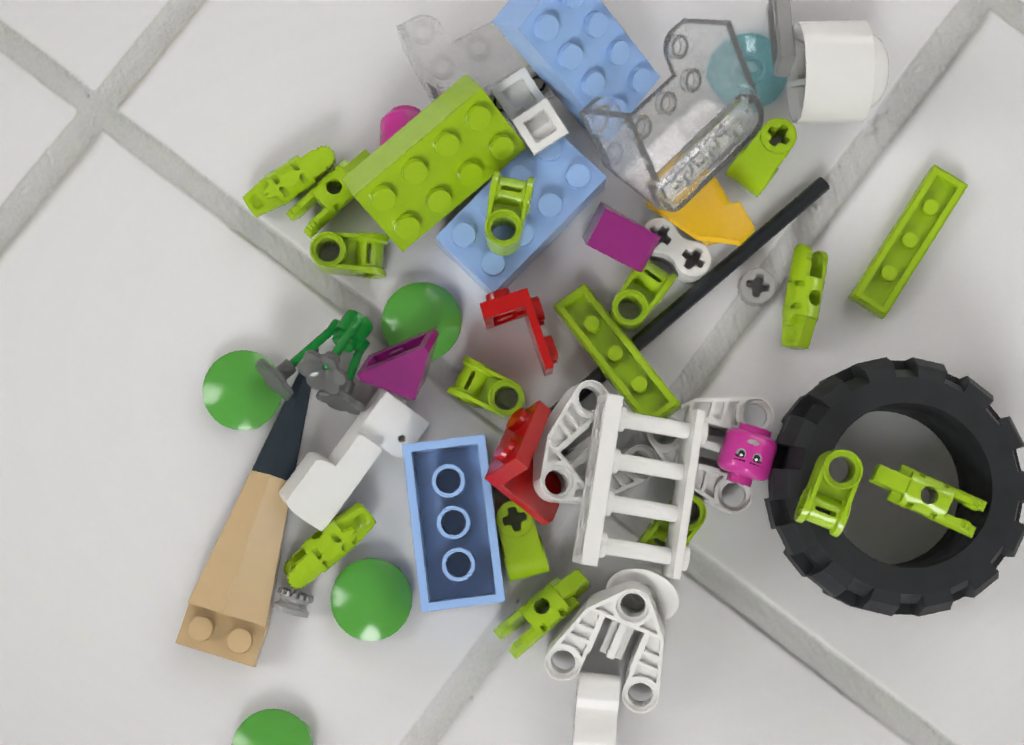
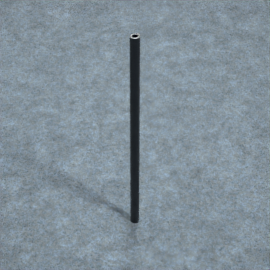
M822 177L816 179L753 233L741 246H738L634 335L630 340L639 352L830 189L829 184ZM597 367L581 382L595 380L603 384L608 379ZM587 388L582 389L579 394V402L581 403L593 391ZM557 401L552 407H550L552 411L559 401Z

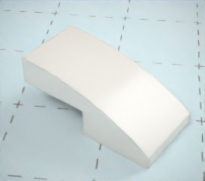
M525 67L490 89L534 156L569 134L548 99L544 98Z

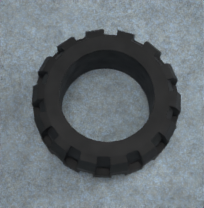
M887 357L854 364L819 381L817 386L798 398L781 420L783 426L775 441L778 451L768 478L769 498L764 499L771 529L777 530L785 546L784 555L802 577H808L822 589V593L850 607L888 616L902 614L918 617L950 610L953 602L963 597L975 598L999 578L997 566L1004 557H1015L1023 540L1024 524L1020 523L1019 519L1022 504L1024 503V471H1021L1016 449L1024 447V442L1011 417L1000 418L990 406L994 401L992 394L969 376L959 379L948 374L944 364L914 357L905 361L889 360ZM875 411L902 414L917 420L929 428L942 441L952 457L958 476L959 489L987 501L983 512L970 510L960 503L957 505L954 517L969 521L976 527L972 538L948 528L940 541L926 553L907 562L890 565L882 563L862 552L846 537L843 531L838 537H834L829 534L828 529L806 520L803 523L796 522L794 515L799 499L809 482L819 456L826 451L834 450L841 436L856 420L868 412ZM817 506L815 507L816 510L830 515L829 511Z

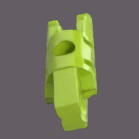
M321 145L301 158L298 155L292 157L281 167L265 175L261 181L242 197L245 204L257 218L279 207L286 206L301 193L316 186L315 180L327 173L328 169L331 170V167H334V163H336L334 151L330 147H326V145Z
M366 149L350 162L344 158L286 213L292 221H295L304 216L316 203L323 209L304 229V233L310 239L354 199L342 178L371 155ZM333 189H341L337 194L330 193Z
M800 243L796 245L793 251L782 310L781 346L794 350L809 349L814 328L819 318L828 263L827 253L818 250L813 253L809 246Z
M881 464L876 465L869 478V482L890 491L886 500L914 511L970 538L973 537L976 527L969 521L947 514L952 500L970 510L980 512L984 511L987 501L938 481L906 465H901L899 472ZM923 488L928 490L930 494L928 503L921 499Z
M357 502L335 516L324 531L318 530L301 544L302 547L291 555L290 559L284 562L283 571L288 578L287 581L290 587L298 588V590L304 588L322 572L328 571L355 548L377 522L362 503Z
M575 569L561 581L556 577L545 588L530 598L525 605L521 606L498 625L493 632L499 639H505V637L511 635L526 621L532 626L510 646L509 652L517 659L580 605L577 599L591 587L589 580L579 569ZM545 607H549V610L546 613L541 614L542 610Z

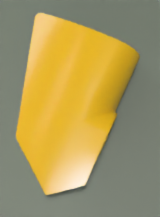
M710 174L694 176L669 201L657 192L646 200L647 208L664 217L697 241H701L705 246L717 243L741 246L755 231V226L740 202L731 203L719 181Z

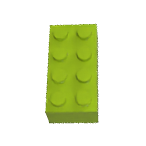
M465 74L343 177L342 181L354 198L400 250L404 252L492 177L494 171L499 172L527 147L482 87Z

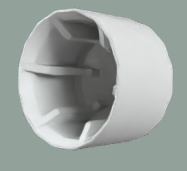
M867 20L795 22L793 33L796 57L790 75L786 77L787 101L792 122L795 124L864 122L868 117L870 108L882 98L888 85L889 57L882 40L875 34H872V29Z

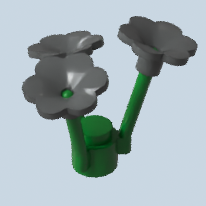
M347 310L341 320L333 319L326 330L290 361L285 359L275 368L265 359L260 358L255 368L264 378L269 388L288 401L292 398L291 395L294 392L287 383V379L297 371L295 368L297 367L300 374L306 377L307 384L311 388L319 390L315 396L319 401L327 403L329 407L335 410L359 415L364 409V404L351 396L355 386L353 379L361 358L370 345L366 338L373 330V325L362 313L355 310ZM333 335L332 340L336 346L332 351H328L325 354L315 351ZM355 350L348 370L345 372L339 367V356L343 351L352 352Z

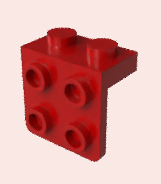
M503 288L485 295L487 301L479 304L486 329L524 317L544 376L552 374L553 364L558 363L557 359L559 357L552 336H543L540 326L545 325V315L539 297L531 298L527 288L510 293L509 288Z
M539 400L526 410L523 408L518 409L509 418L505 432L494 452V457L484 479L539 523L547 525L554 520L560 503L542 500L537 495L533 486V455L552 411ZM550 471L546 475L545 486L551 493L559 494L561 492L560 480L553 471Z

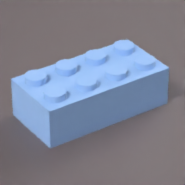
M509 0L492 20L495 26L584 129L612 138L660 78L601 0Z
M562 137L535 156L526 145L527 148L500 171L502 177L524 181L528 177L535 178L529 215L526 217L522 243L515 253L508 256H500L493 253L487 246L485 221L491 181L435 237L438 247L487 294L499 289L508 288L605 188L607 177L565 137ZM501 225L496 227L492 234L499 240H508L514 236L515 231L510 226Z
M485 434L402 444L421 612L505 602L506 594L492 484L484 479L490 466Z

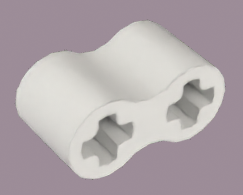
M654 218L644 226L656 234L660 232L666 236L664 242L658 244L654 249L650 260L666 263L672 272L678 275L677 279L683 283L697 282L705 275L711 265V253L703 243L683 238L678 233L676 226L665 218ZM693 255L698 261L696 266L689 270L684 264L686 259Z
M582 671L578 673L572 745H616L620 675Z

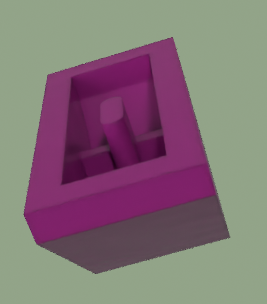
M600 202L582 238L589 247L642 273L661 236L607 204Z
M433 328L369 355L358 371L357 376L362 382L415 400L426 381L439 333L436 328Z

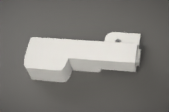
M379 388L329 457L326 458L313 452L307 453L281 488L279 495L294 514L319 531H324L381 454L382 448L392 456L402 458V444L416 443L430 423L406 406L405 403L407 401L401 396ZM400 435H404L402 441H398Z

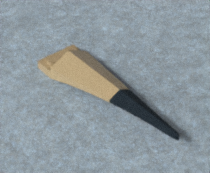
M300 372L291 387L294 394L291 395V399L285 400L188 600L189 605L175 642L251 667L257 666L270 627L289 507L281 499L279 491L297 466L311 387L307 384L306 377L300 374Z

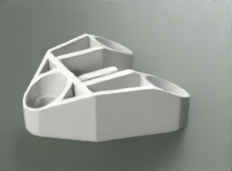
M585 380L569 388L556 404L547 420L533 455V486L537 495L544 501L581 504L585 477L581 479L579 475L587 469L591 437H585L565 456L560 452L590 427L589 424L594 421L596 407L591 411L584 409L579 402V394L584 388L592 390L597 398L599 395L608 393L605 386L598 381ZM644 444L634 445L621 450L622 454L632 455L634 452H638L645 458L659 460L656 452L650 446ZM618 470L616 474L612 473L610 490L617 494L654 476L638 475ZM550 471H553L560 480L561 492L559 494L551 493L545 486V478Z
M761 397L695 398L682 404V408L667 419L684 422L685 411L705 410L704 421L708 422V427L726 432L730 428H738L740 422L745 423L743 412L748 405L754 404L764 410L765 421L760 428L767 430L774 421V411L770 403ZM645 432L647 443L656 452L659 460L678 463L681 438L675 437L670 444L665 445L658 443L654 439L653 433ZM708 434L705 445L700 446L699 456L717 461L724 438ZM698 463L693 493L695 496L724 513H740L750 506L753 500L751 487L740 485L744 492V499L739 506L730 507L722 499L723 488L729 483H734L726 480L728 473L721 472L718 468Z
M634 581L625 582L588 595L552 638L547 648L544 666L549 676L555 680L569 681L575 678L582 668L587 653L590 654L605 617L611 619L599 651L605 653L609 659L614 660V658L621 660L634 630H638L640 633L630 654V662L624 676L621 696L627 709L633 713L644 714L652 711L659 700L665 626L651 591L641 583ZM635 593L644 599L645 607L635 610L624 606L621 600L627 594ZM557 651H568L575 658V664L569 669L558 668L552 661L553 654ZM635 683H644L651 688L653 694L646 701H637L631 697L629 689Z

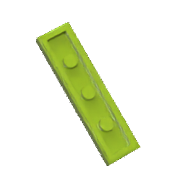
M934 164L923 178L848 298L880 319L885 318L967 189L968 184Z
M586 283L553 305L554 311L618 394L624 396L623 400L633 413L667 419L682 408L681 403Z

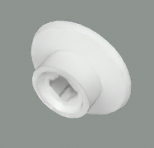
M639 564L620 570L608 580L606 589L633 581L645 585L652 593L663 622L670 619L679 607V597L675 587L666 577L661 575V570L652 565ZM635 593L627 594L621 600V603L630 609L635 610L645 607L644 599Z

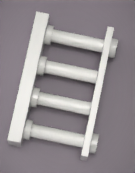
M610 393L599 395L572 562L598 567L599 558H604L605 555L663 564L661 575L681 580L682 571L687 570L690 561V548L686 546L700 446L705 445L708 437V422L704 421L705 410L685 411L683 422L627 412V408L622 407L624 396ZM624 428L681 438L678 463L622 454L621 450L616 448L618 432H623ZM618 470L675 480L672 505L614 495V491L610 490L612 473L616 474ZM614 512L668 521L666 546L608 538V534L603 532L605 516H610Z

